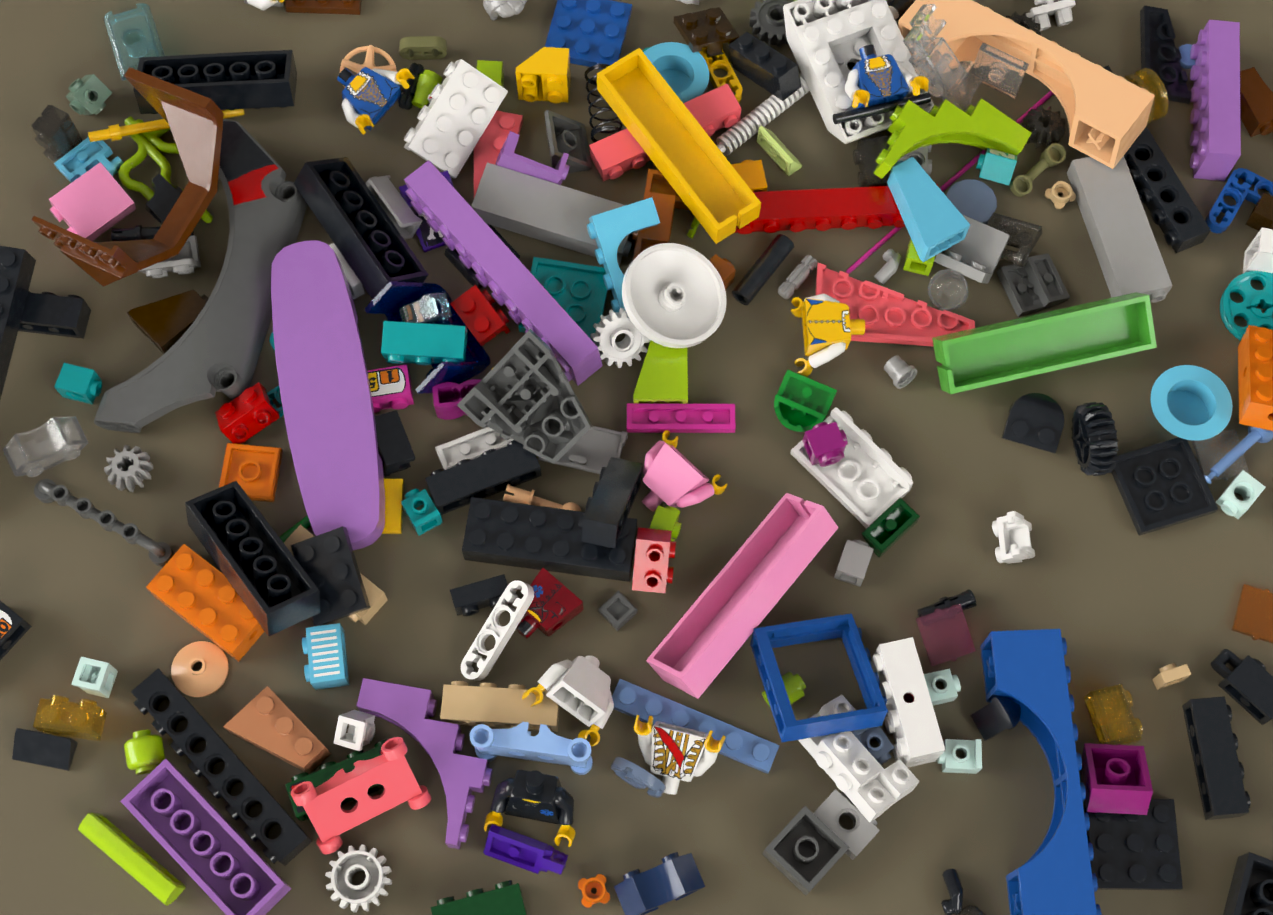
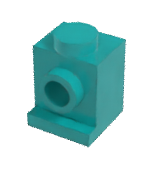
M413 489L405 494V500L401 501V504L418 536L443 523L441 515L426 489L422 491ZM424 504L423 509H421V510H416V509H415V508H417V507H419V506H421V505Z

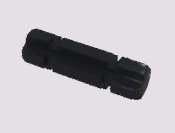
M417 63L410 65L409 71L415 79L407 80V83L410 85L408 89L402 88L401 92L403 94L400 95L398 100L400 108L406 110L412 108L419 75L424 72L423 65Z

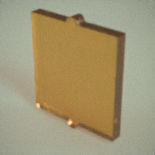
M1244 584L1232 630L1251 636L1253 640L1260 639L1273 644V593H1270L1269 589L1261 590Z

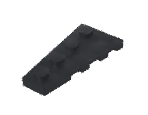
M1144 5L1140 10L1141 88H1145L1154 94L1156 99L1190 104L1192 91H1188L1186 85L1188 78L1186 71H1182L1180 50L1175 47L1174 39L1176 36L1168 9Z

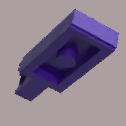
M494 824L489 829L483 852L484 855L536 874L539 871L547 872L549 870L561 875L568 858L567 854L556 849L554 850V847Z

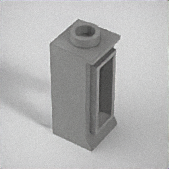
M374 176L369 178L365 184L404 240L413 238L423 220L413 213L389 180L391 176Z

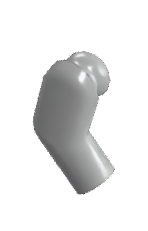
M888 249L883 254V260L887 263L874 275V278L882 285L894 275L901 261V255L893 249Z

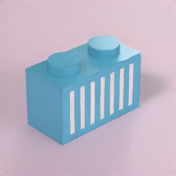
M336 623L306 628V637H302L303 652L308 654L309 665H304L306 682H310L315 690L349 685L345 633L341 624Z

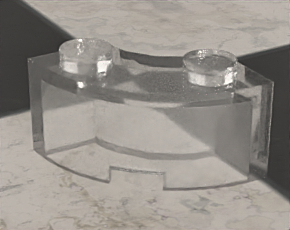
M76 416L52 417L47 423L34 430L15 434L3 448V452L15 477L25 475L36 477L42 474L44 470L50 469L66 460L77 458L81 454L80 451L89 442Z

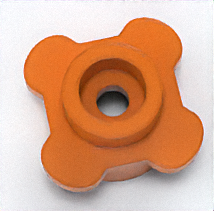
M597 874L596 877L579 880L578 888L582 891L583 898L581 902L584 907L590 908L595 903L601 902L606 904L609 902L610 893L606 891L605 883L607 880L604 875ZM592 888L597 889V892L595 894L591 892Z

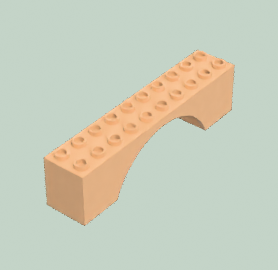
M915 0L898 20V28L914 62L938 75L964 65L997 64L1021 70L1041 81L1055 94L1065 110L1070 133L1068 145L1112 169L1118 164L1147 125L1155 97L1154 94L973 0Z

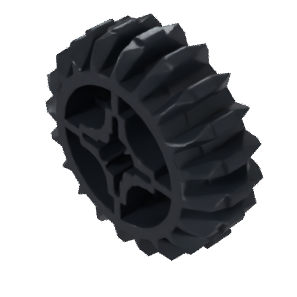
M1089 402L1077 406L1072 418L1071 438L1073 439L1075 455L1082 472L1087 476H1100L1112 473L1116 467L1118 460L1117 452L1119 451L1117 447L1119 440L1117 439V430L1115 429V421L1112 419V413L1102 402Z

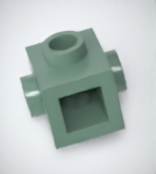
M94 74L85 75L82 79H76L69 86L70 92L66 95V98L71 102L69 104L70 107L78 114L97 115L105 108L106 104L104 102L112 92Z

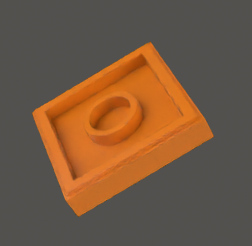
M227 443L219 488L237 481L251 500L274 502L283 454L282 448Z

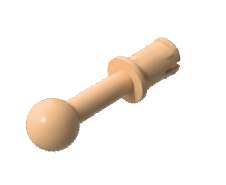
M507 484L506 492L512 493L514 496L504 494L502 500L504 502L581 511L580 506L574 502L562 505L533 496L535 491L533 489L530 492Z

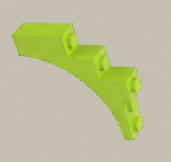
M982 98L975 106L970 104L965 112L946 99L939 107L934 105L929 112L908 100L903 107L898 105L889 118L892 120L888 131L892 133L887 141V144L890 146L888 150L883 149L875 162L878 163L874 174L882 179L895 163L906 154L921 147L938 143H959L975 146L983 150L990 148L1017 156L1023 150L1032 133Z

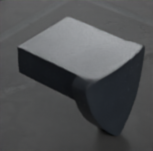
M995 696L991 699V703L970 715L984 741L993 738L1006 729L1011 730L1018 724L1021 715L1019 704L1009 698Z

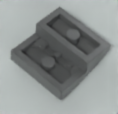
M1048 253L1027 257L1023 263L1004 266L996 272L1017 317L1053 307L1070 298Z

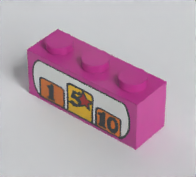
M407 364L367 371L374 413L387 408L404 409L408 405L414 404Z

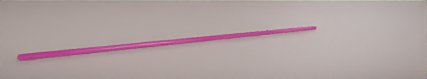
M1050 90L1015 122L1021 124L1054 93ZM982 150L940 187L941 191L946 190L978 161L980 154L985 155L986 150ZM895 227L850 266L846 273L850 274L901 228Z

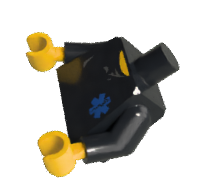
M517 770L514 778H508L497 785L490 808L492 812L488 813L485 819V831H487L489 824H496L502 827L503 816L501 813L510 816L561 824L555 837V844L559 846L561 838L565 837L569 841L568 847L572 845L576 834L574 828L570 826L573 824L574 799L561 786L558 777L542 774L537 770Z

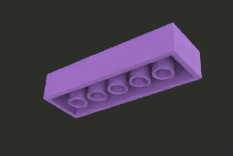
M1208 20L1204 30L1201 29L1199 32L1197 43L1192 45L1190 51V59H1195V65L1192 66L1190 72V80L1194 81V87L1191 89L1192 99L1190 100V102H1193V109L1190 115V123L1193 124V131L1190 136V146H1193L1190 168H1193V178L1225 181L1241 156L1240 22Z
M167 759L162 761L120 801L226 915H266L292 889L181 771Z

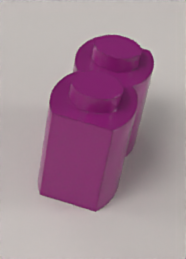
M467 380L460 385L445 382L432 387L437 418L451 420L467 415L457 404L481 380Z

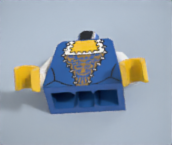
M866 45L859 49L862 60L858 61L849 72L845 85V92L853 101L852 107L858 109L902 99L910 89H912L913 95L918 96L920 89L928 91L929 80L924 76L916 77L908 72L899 62L895 61L891 54L877 57L874 45Z
M364 67L357 75H354L347 68L343 69L338 75L337 80L345 86L342 91V108L346 120L357 127L361 134H366L364 128L366 127L368 130H371L399 99L401 95V87L399 85L408 89L410 85L407 83V80L415 79V77L406 68L397 72Z

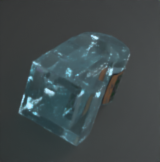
M430 293L416 302L399 308L402 322L433 324L452 316L445 293ZM436 301L442 306L441 313L438 312Z

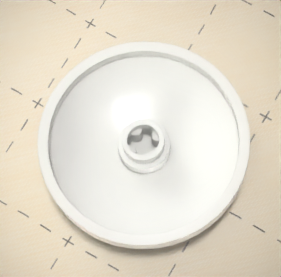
M662 243L651 246L642 251L631 262L623 278L622 299L627 315L644 336L662 346L688 348L700 344L717 330L724 318L727 299L722 278L714 265L704 255L688 246L676 243Z

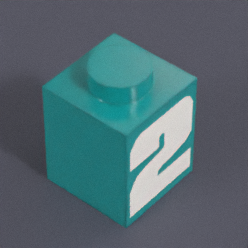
M987 148L985 155L980 154L976 169L980 170L979 177L1009 185L1017 163V156Z

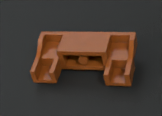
M648 169L643 200L653 198L660 223L656 226L633 232L632 239L636 240L633 260L642 251L651 246L669 243L675 208L689 210L659 170Z

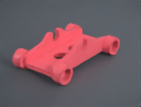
M394 737L387 740L381 747L382 755L373 759L355 762V768L351 772L345 773L342 768L332 778L316 788L312 782L306 781L292 789L290 795L295 804L304 807L319 836L316 844L322 854L334 853L342 846L343 841L340 834L406 801L413 810L421 809L430 803L431 795L427 787L419 786L404 756L408 748L402 737ZM374 784L383 785L384 791L381 795L372 797L368 794L370 786ZM353 797L357 800V804L351 810H344L340 807L341 802L345 798Z

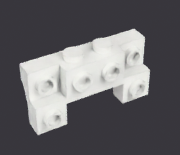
M840 695L823 705L820 711L810 718L856 711V709L843 695ZM851 731L798 740L816 760L819 767L824 769L836 783V786L843 791L869 822L879 817L889 807L912 792L920 782L900 759L884 769Z

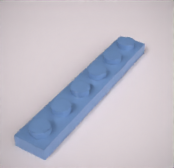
M619 679L612 695L615 710L634 718L639 715V720L647 723L649 716H652V725L659 721L709 733L712 730V737L715 740H721L724 735L726 738L719 754L767 774L780 746L622 679Z

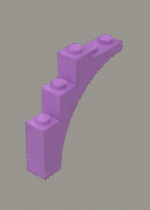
M363 678L357 702L359 711L375 715V717L382 718L403 729L419 742L432 758L440 774L446 794L448 823L445 844L449 848L460 849L461 842L466 843L469 832V825L465 824L467 812H473L475 795H471L472 791L483 793L484 787L490 786L493 769L489 768L487 759L456 754L457 751H462L465 734H461V728L458 724L429 719V716L434 717L437 707V700L434 699L431 690Z

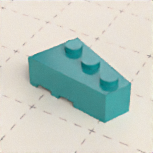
M384 321L381 354L387 363H415L418 365L442 363L443 366L458 367V364H465L468 331L466 326Z

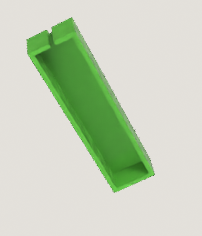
M1138 292L932 338L936 361L942 363L941 366H937L941 390L949 394L1157 348L1150 296Z

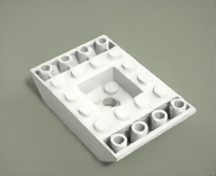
M797 0L785 4L783 11L787 42L827 130L844 144H848L888 129L892 123V120L889 118L893 111L840 124H834L833 114L856 109L852 107L853 101L845 92V85L850 72L847 63L853 62L856 64L862 60L859 53L860 48L866 45H874L877 57L891 54L895 61L899 62L908 72L916 77L921 76L886 0ZM910 89V91L904 98L915 96L912 93V89ZM920 89V94L928 93V91ZM931 99L930 103L918 106L929 112L934 104Z

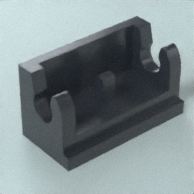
M397 410L375 416L378 452L383 461L384 476L386 477L392 473L410 468V462L415 460V455Z

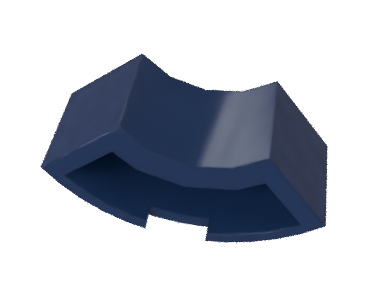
M678 852L662 858L663 864L642 873L639 869L623 875L624 881L614 886V889L625 915H645L659 909L658 907L672 900H680L704 888L705 884L692 853L679 856Z

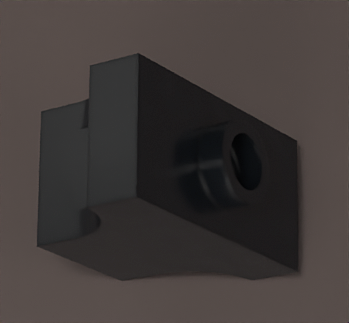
M159 173L151 180L155 194L146 203V210L162 225L183 190L178 186L174 188Z

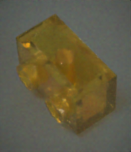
M52 695L51 699L40 698L33 724L34 728L42 733L95 741L101 740L107 713L97 706L96 701L80 699L79 703L68 702L69 698Z

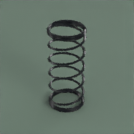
M608 64L593 65L584 74L586 81H588L586 83V90L589 93L587 101L590 104L588 112L592 116L589 124L593 128L591 130V140L594 143L598 141L594 138L596 133L622 131L621 128L623 126L621 122L615 121L619 118L618 116L612 119L595 117L598 113L613 110L611 107L593 105L604 98L601 95L592 93L597 87L589 91V83L597 86V81L592 80L597 75L589 79L587 74L594 69L607 68L610 66ZM590 94L600 97L592 103L589 100ZM592 106L598 109H603L596 112L593 115L591 113ZM594 118L604 122H601L594 127L592 124V119ZM613 122L620 124V127L607 125L597 128L598 126L605 123Z

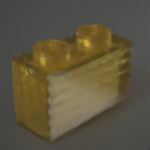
M1122 684L1091 691L1084 696L1099 744L1133 745L1142 739V724L1138 718H1134L1131 707H1133L1132 696L1128 690H1124Z

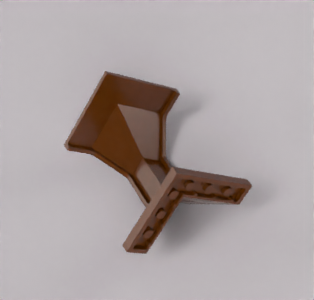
M130 67L124 77L169 124L189 180L155 237L147 240L95 243L36 216H33L31 219L40 227L39 233L48 239L55 240L53 244L61 249L60 251L103 287L139 272V270L178 255L217 193L224 119L222 110L208 97Z

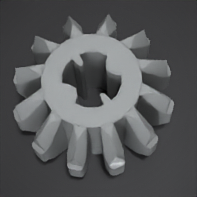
M124 445L122 452L114 449L115 457H106L109 465L104 467V472L109 475L107 477L111 485L116 484L118 490L123 491L127 487L129 492H134L135 485L144 488L142 481L144 479L152 480L149 471L154 469L153 464L149 462L150 456L148 453L142 452L140 447L135 446L131 450L129 445Z

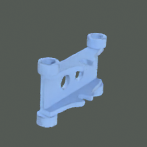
M522 722L510 729H491L487 725L479 724L470 732V741L475 747L477 757L487 759L488 762L494 760L497 756L568 765L578 775L587 774L593 766L591 745L586 739L576 738L571 740L558 736L551 732L548 726L540 724L539 733L536 736H531V731H528L529 722Z

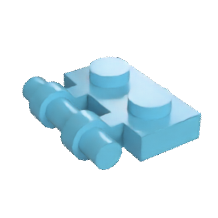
M88 137L54 164L72 183L100 162L114 176L118 173L117 169L124 162L118 156L109 161L107 158L113 154L111 148L103 140L90 142Z

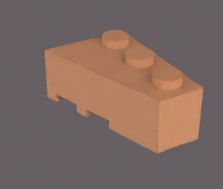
M268 686L223 726L230 734L249 742L255 747L276 756L304 772H308V774L331 754Z

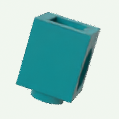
M64 363L54 387L64 398L93 405L96 396H99L102 391V380L95 370Z

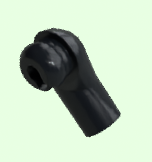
M948 869L943 872L942 876L951 899H945L941 904L945 915L955 913L958 915L962 911L963 887L955 869Z

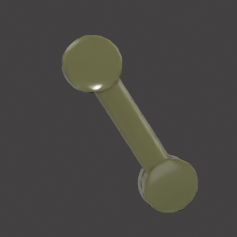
M1053 143L1045 148L1040 155L1038 163L1025 175H1018L1010 181L1009 187L1012 193L1017 197H1023L1030 193L1032 181L1047 167H1055L1064 161L1066 157L1064 147L1058 143Z

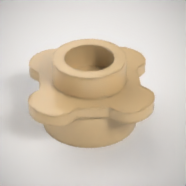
M1058 181L1052 188H1048L1045 191V197L1051 199L1054 207L1057 209H1063L1066 203L1073 202L1076 198L1072 187L1064 181Z

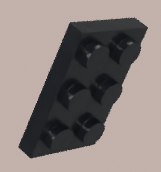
M342 526L291 545L294 558L319 589L320 613L312 616L314 626H321L371 608L346 527Z

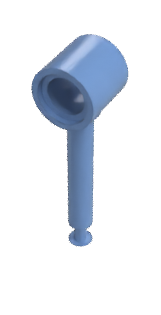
M1248 426L1249 434L1210 469L1211 473L1209 475H1203L1206 483L1211 484L1212 478L1215 476L1219 477L1256 442L1267 443L1273 439V431Z

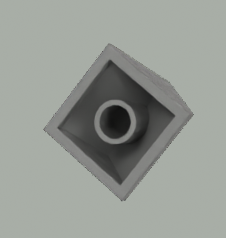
M549 110L545 111L546 135L552 168L555 169L562 155L567 153L569 156L566 164L570 165L568 173L592 169L585 124Z

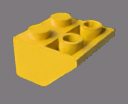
M543 47L516 67L518 100H525L527 102L549 101L555 104L569 102L571 81L569 48Z

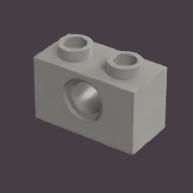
M836 789L813 813L850 847L845 854L852 860L880 831L876 827L878 823L875 819L869 822L854 807V804L843 791L839 793ZM849 816L853 820V828L850 830L843 829L839 824V817Z

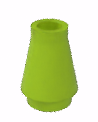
M424 70L423 74L419 75L412 104L420 109L425 105L427 106L429 104L428 95L432 93L438 83L441 85L443 78L431 70Z

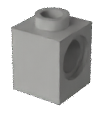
M847 540L834 578L861 587L874 549L868 547V544L861 540Z

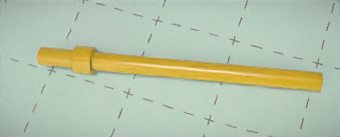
M244 109L222 110L224 119L244 115ZM165 119L125 126L116 124L108 126V129L88 132L90 142L107 139L116 141L122 140L124 136L169 129L170 126Z

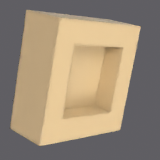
M1175 663L1160 668V673L1152 680L1158 690L1184 681L1191 675L1187 664L1177 667Z

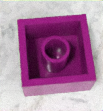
M1084 743L1080 775L1086 789V811L1147 815L1153 789L1144 746Z

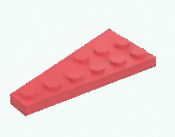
M817 263L815 296L827 294L840 301V303L849 306L850 319L865 320L864 335H851V341L934 347L933 337L975 328L974 320L947 310L940 311L927 306L928 303L920 300L918 302L905 298L902 293L867 280L864 282L849 277L848 273L843 271L838 273L826 268L824 264Z

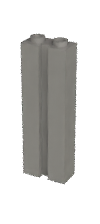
M1124 156L1114 169L1091 157L1072 160L1067 176L1072 190L1076 194V201L1111 297L1138 292L1149 295L1151 303L1162 301L1166 298L1173 285Z
M488 162L471 205L486 224L596 257L595 249H598L596 240L590 238L587 230V224L590 223L589 218L626 206ZM630 234L623 238L618 247L617 262L619 265L623 256L628 257L632 242L627 241Z

